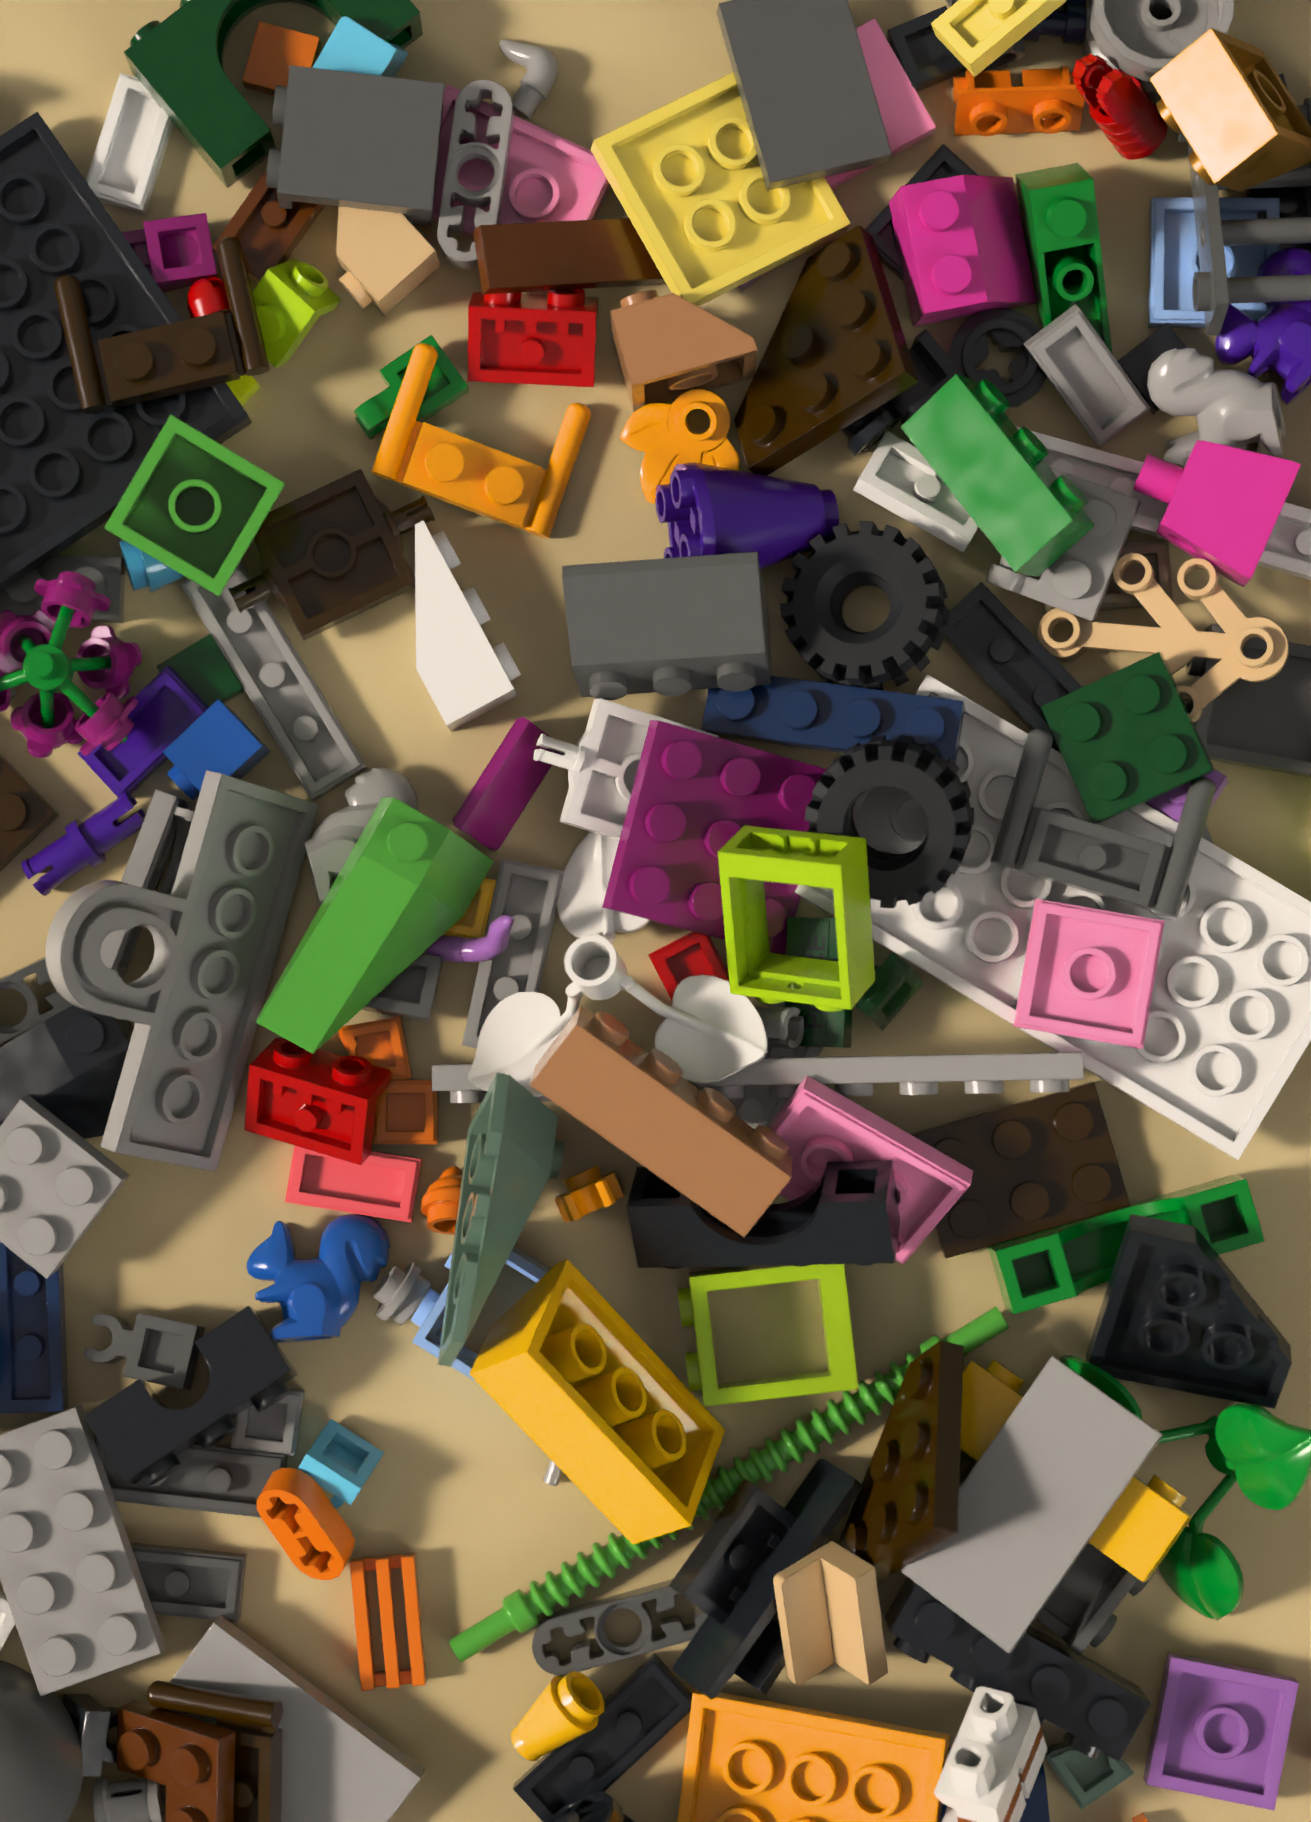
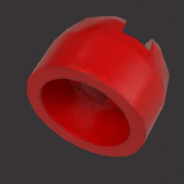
M221 278L199 279L190 287L186 297L190 318L221 311L224 314L231 312L224 281Z

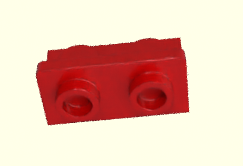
M584 289L547 291V295L522 294V292L483 295L482 292H473L468 306L467 381L594 387L599 298L585 297Z
M275 1038L249 1065L244 1130L362 1165L372 1151L377 1099L390 1085L391 1071L372 1065L362 1057L352 1055L341 1056L321 1049L312 1054L287 1039Z

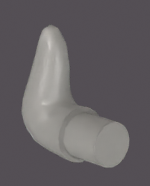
M502 39L499 47L503 54L527 69V72L520 80L521 86L511 101L515 112L530 119L541 100H546L558 74L557 59L552 51L542 46Z

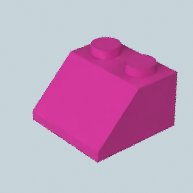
M958 175L900 186L888 204L892 214L897 250L903 267V281L912 327L969 317L981 311L996 308L1011 309L1033 305L1037 302L1013 177Z

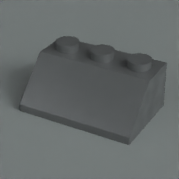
M758 552L562 566L571 664L581 697L616 700L624 697L626 694L652 692L666 696H678L690 690L722 688L726 691L740 692L748 690L755 685L771 684L770 618Z

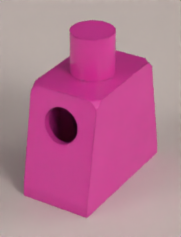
M1197 440L1184 468L1148 453L1133 486V490L1167 504L1156 530L1161 537L1194 558H1202L1209 561L1216 572L1233 583L1244 587L1254 574L1301 464L1287 459Z

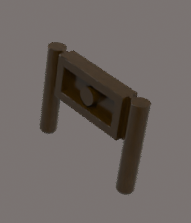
M224 237L216 245L230 313L224 314L221 311L97 340L98 344H93L79 280L75 276L68 274L62 275L55 280L54 289L83 413H98L106 410L107 407H124L239 380L240 376L260 375L270 370L242 245L237 238Z
M165 1681L153 1682L147 1690V1700L151 1706L217 1718L216 1726L235 1731L233 1822H281L283 1728H278L283 1714L282 1703L276 1700Z

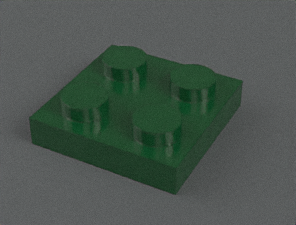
M1161 652L1150 655L1041 706L1091 822L1094 824H1099L1215 771Z

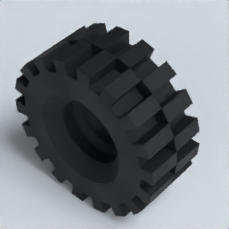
M859 521V531L851 532L846 523L832 527L836 537L825 542L819 534L809 541V544L815 551L808 558H805L798 552L791 563L797 571L795 578H784L781 590L788 597L787 603H780L781 618L788 625V629L785 632L790 643L799 652L798 654L820 677L829 683H832L834 680L840 685L853 687L861 685L868 689L884 691L883 682L892 680L898 687L910 681L905 673L912 667L916 666L920 672L930 663L926 654L931 647L938 651L941 647L944 637L940 632L941 624L948 625L949 610L944 604V599L948 598L945 585L921 546L911 537L908 540L905 539L899 529L886 525L885 530L881 531L871 521ZM862 586L878 587L888 595L890 600V612L886 621L879 628L870 632H857L850 629L845 624L842 616V607L846 597L853 590Z

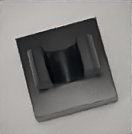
M64 1694L62 1703L68 1710L75 1725L80 1748L83 1751V1776H101L103 1761L117 1763V1744H106L107 1732L112 1727L117 1726L118 1708H105L88 1694Z

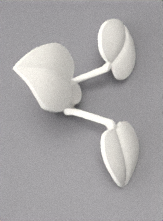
M590 831L569 859L564 870L557 903V910L562 924L572 936L578 938L568 948L564 961L566 972L573 981L566 988V994L568 995L566 1011L561 1015L555 1001L545 994L538 992H518L503 999L492 1009L483 1024L468 1079L474 1086L488 1091L496 1073L507 1074L513 1077L533 1096H544L530 1086L535 1065L579 1009L581 997L585 995L593 1000H606L614 997L621 989L629 992L655 1013L666 1018L656 1031L655 1048L672 1058L683 1071L681 1077L691 1083L706 1084L720 1081L759 1062L768 1051L767 1034L764 1023L751 1001L746 996L730 994L729 982L724 979L709 975L685 978L675 989L671 1007L661 1002L636 983L631 976L627 975L626 965L612 945L615 941V931L634 933L644 928L651 920L602 908L619 840Z

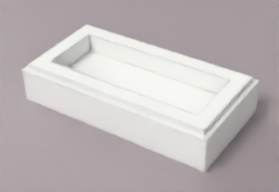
M120 73L86 182L100 202L145 215L174 123L164 109L156 103L150 92L138 78Z

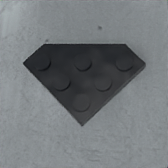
M1130 1214L1087 1349L1086 1361L1099 1367L1116 1379L1275 1409L1292 1364L1291 1345L1196 1226Z

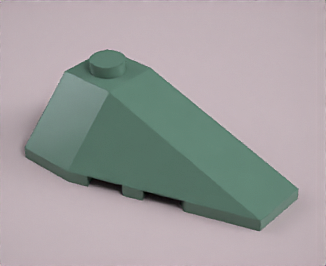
M496 1073L468 1128L438 1365L451 1367L465 1344L548 1179L556 1180L562 1165L564 1142L555 1140L558 1116L507 1074Z

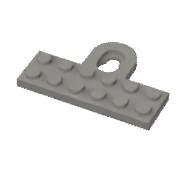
M206 770L171 895L120 881L100 880L76 890L58 909L48 931L45 949L46 966L55 989L65 1000L79 1008L135 1022L100 1147L115 1153L216 1172L258 1024L255 1021L262 1010L305 856L304 842L310 838L319 804ZM145 924L152 933L155 944L153 960L149 969L140 979L131 983H124L117 970L106 967L102 962L100 956L101 944L104 938L115 930L128 932L134 927Z

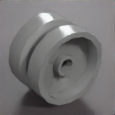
M1090 0V6L1086 13L1087 20L1082 53L1084 57L1089 54L1098 55L1107 61V64L1112 69H1121L1129 76L1135 77L1156 105L1162 98L1150 78L1209 29L1213 28L1226 34L1234 17V0Z

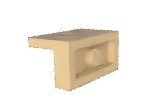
M830 1541L774 1576L773 1584L786 1673L790 1681L796 1685H801L834 1663L868 1685L888 1674L874 1566L835 1542Z

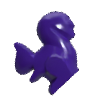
M1298 247L1283 248L1271 254L1259 266L1257 276L1311 274V251ZM1311 301L1264 302L1270 311L1257 322L1232 304H1229L1220 335H1216L1215 352L1218 360L1222 364L1229 366L1238 364L1251 356L1253 360L1247 374L1256 379L1268 369L1274 370L1285 381L1280 397L1283 403L1289 405L1311 385Z

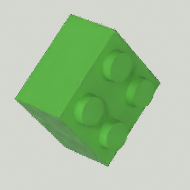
M170 415L104 529L220 597L284 489L285 483L173 415Z

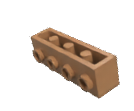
M581 1005L535 1065L530 1086L745 1237L792 1178V1155L787 1153L789 1151L787 1143L771 1129L763 1125H758L754 1129L734 1115L736 1108L718 1091L710 1087H705L701 1091L681 1077L683 1074L681 1067L665 1053L657 1049H651L648 1053L629 1040V1031L616 1018L604 1011H598L594 1015Z

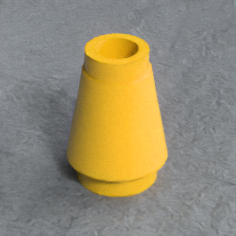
M571 1671L566 1676H555L519 1722V1725L511 1732L512 1743L519 1754L529 1761H537L541 1756L595 1729L598 1725L599 1716L605 1709L604 1700L599 1689L586 1675L577 1671Z

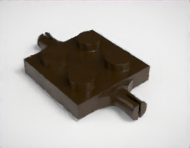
M359 469L270 511L254 538L260 551V563L263 573L237 586L228 588L240 613L275 596L276 600L289 611L304 641L415 588V577L403 555L401 535L415 529V524L424 520L425 524L434 521V515L431 508L428 507V502L424 495L403 507L389 512L388 508L374 496L362 470Z

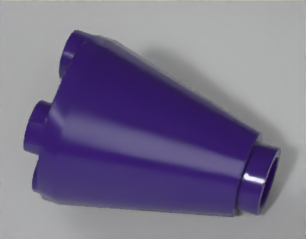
M701 463L676 464L669 484L658 485L656 488L655 504L658 519L661 523H668L670 547L665 549L664 558L758 552L760 568L762 569L795 557L798 552L803 554L814 550L809 541L819 534L825 541L835 538L832 527L839 525L838 504L833 491L830 489L819 490L815 484Z

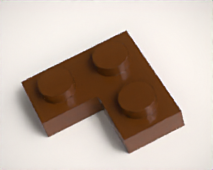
M133 1700L119 1707L117 1769L166 1785L165 1822H233L235 1731L163 1708L153 1707L138 1700Z

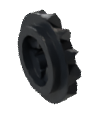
M1005 308L981 311L967 319L954 335L948 353L949 358L965 377L979 382L985 378L993 383L1008 400L1009 408H1018L1039 392L1047 377L1023 344L1041 329L1033 320L1020 312ZM988 336L992 344L997 345L1001 353L1023 351L1008 365L1009 376L1007 379L1009 384L1006 383L1004 376L1000 377L996 369H989L987 371L985 369L975 370L989 356Z

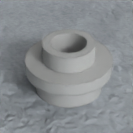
M411 1263L403 1271L394 1266L385 1275L373 1294V1298L380 1302L376 1310V1316L383 1321L390 1317L402 1325L414 1313L431 1284L420 1276L422 1269L418 1265Z

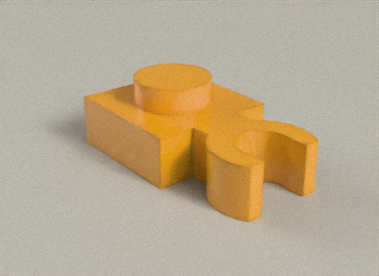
M598 1165L562 1180L567 1191L557 1195L555 1202L566 1223L568 1221H576L593 1211L616 1203V1200L625 1196V1192L615 1170L602 1176Z

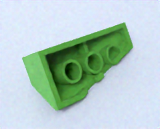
M382 797L255 1022L308 1052L315 1053L464 916L494 860L452 830L395 797Z

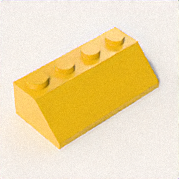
M568 1259L562 1260L554 1265L490 1327L469 1375L633 1545L692 1525L725 1429Z

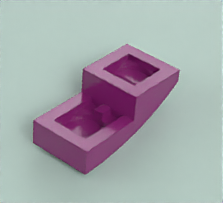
M206 213L143 221L144 229L122 232L163 293L192 286L199 279L204 278L208 280L209 278L217 277Z

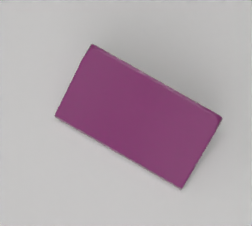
M524 717L516 719L453 818V825L458 830L490 850L496 851L501 847L552 766L539 760L535 761L533 759L534 750L544 749L559 754V752L536 746L540 735L545 734L550 737L548 734Z

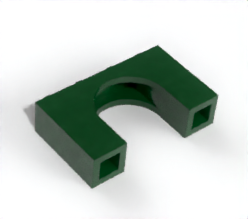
M181 0L180 8L160 23V21L155 20L138 30L130 41L131 47L124 51L133 75L145 86L156 103L164 109L175 126L228 189L266 159L270 148L276 149L270 128L232 84L223 70L224 50L230 34L238 23L260 7L282 2L297 3L319 11L335 26L341 17H350L385 41L405 49L423 35L420 12L410 0Z

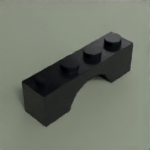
M892 1160L827 1162L822 1177L809 1192L792 1201L771 1204L745 1237L724 1224L646 1167L636 1168L626 1206L638 1268L665 1267L678 1269L682 1267L711 1266L740 1268L765 1265H793L802 1267L819 1264L872 1265L875 1263H895L900 1215Z

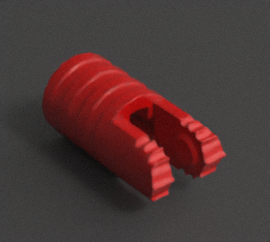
M1089 54L1081 59H1076L1072 73L1074 77L1073 83L1076 84L1079 93L1089 105L1091 117L1112 143L1116 151L1123 158L1135 160L1142 159L1158 149L1166 138L1168 126L1140 82L1121 69H1112L1107 64V61L1098 55Z

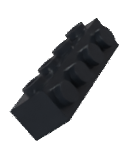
M909 1577L905 1579L885 1616L890 1633L897 1636L893 1645L900 1651L925 1664L933 1656L953 1667L949 1676L972 1692H975L977 1687L984 1686L1010 1693L1014 1697L1015 1703L1036 1708L1040 1725H1042L1044 1720H1047L1067 1731L1063 1740L1079 1752L1093 1759H1098L1102 1751L1120 1761L1151 1704L1139 1686L1086 1656L1078 1655L1068 1646L1032 1626L1028 1628L1011 1653L1006 1652Z

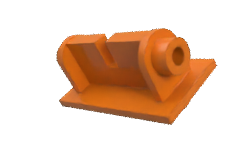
M1068 66L1022 70V86L1018 87L1011 86L1010 70L981 71L975 77L966 70L965 77L953 78V101L957 103L954 136H994L997 134L1039 132L1054 134L1063 131H1080L1084 98L1076 88V84L1073 83V72L1069 73Z

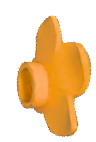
M705 388L690 389L680 394L672 404L648 403L636 410L627 420L620 439L633 449L645 452L641 463L640 480L643 493L649 503L655 504L656 488L658 485L670 483V477L676 464L701 463L733 470L740 469L739 454L727 437L731 426L730 410L724 399L716 392ZM702 409L707 412L710 417V427L707 431L697 433L689 428L687 416L690 411Z

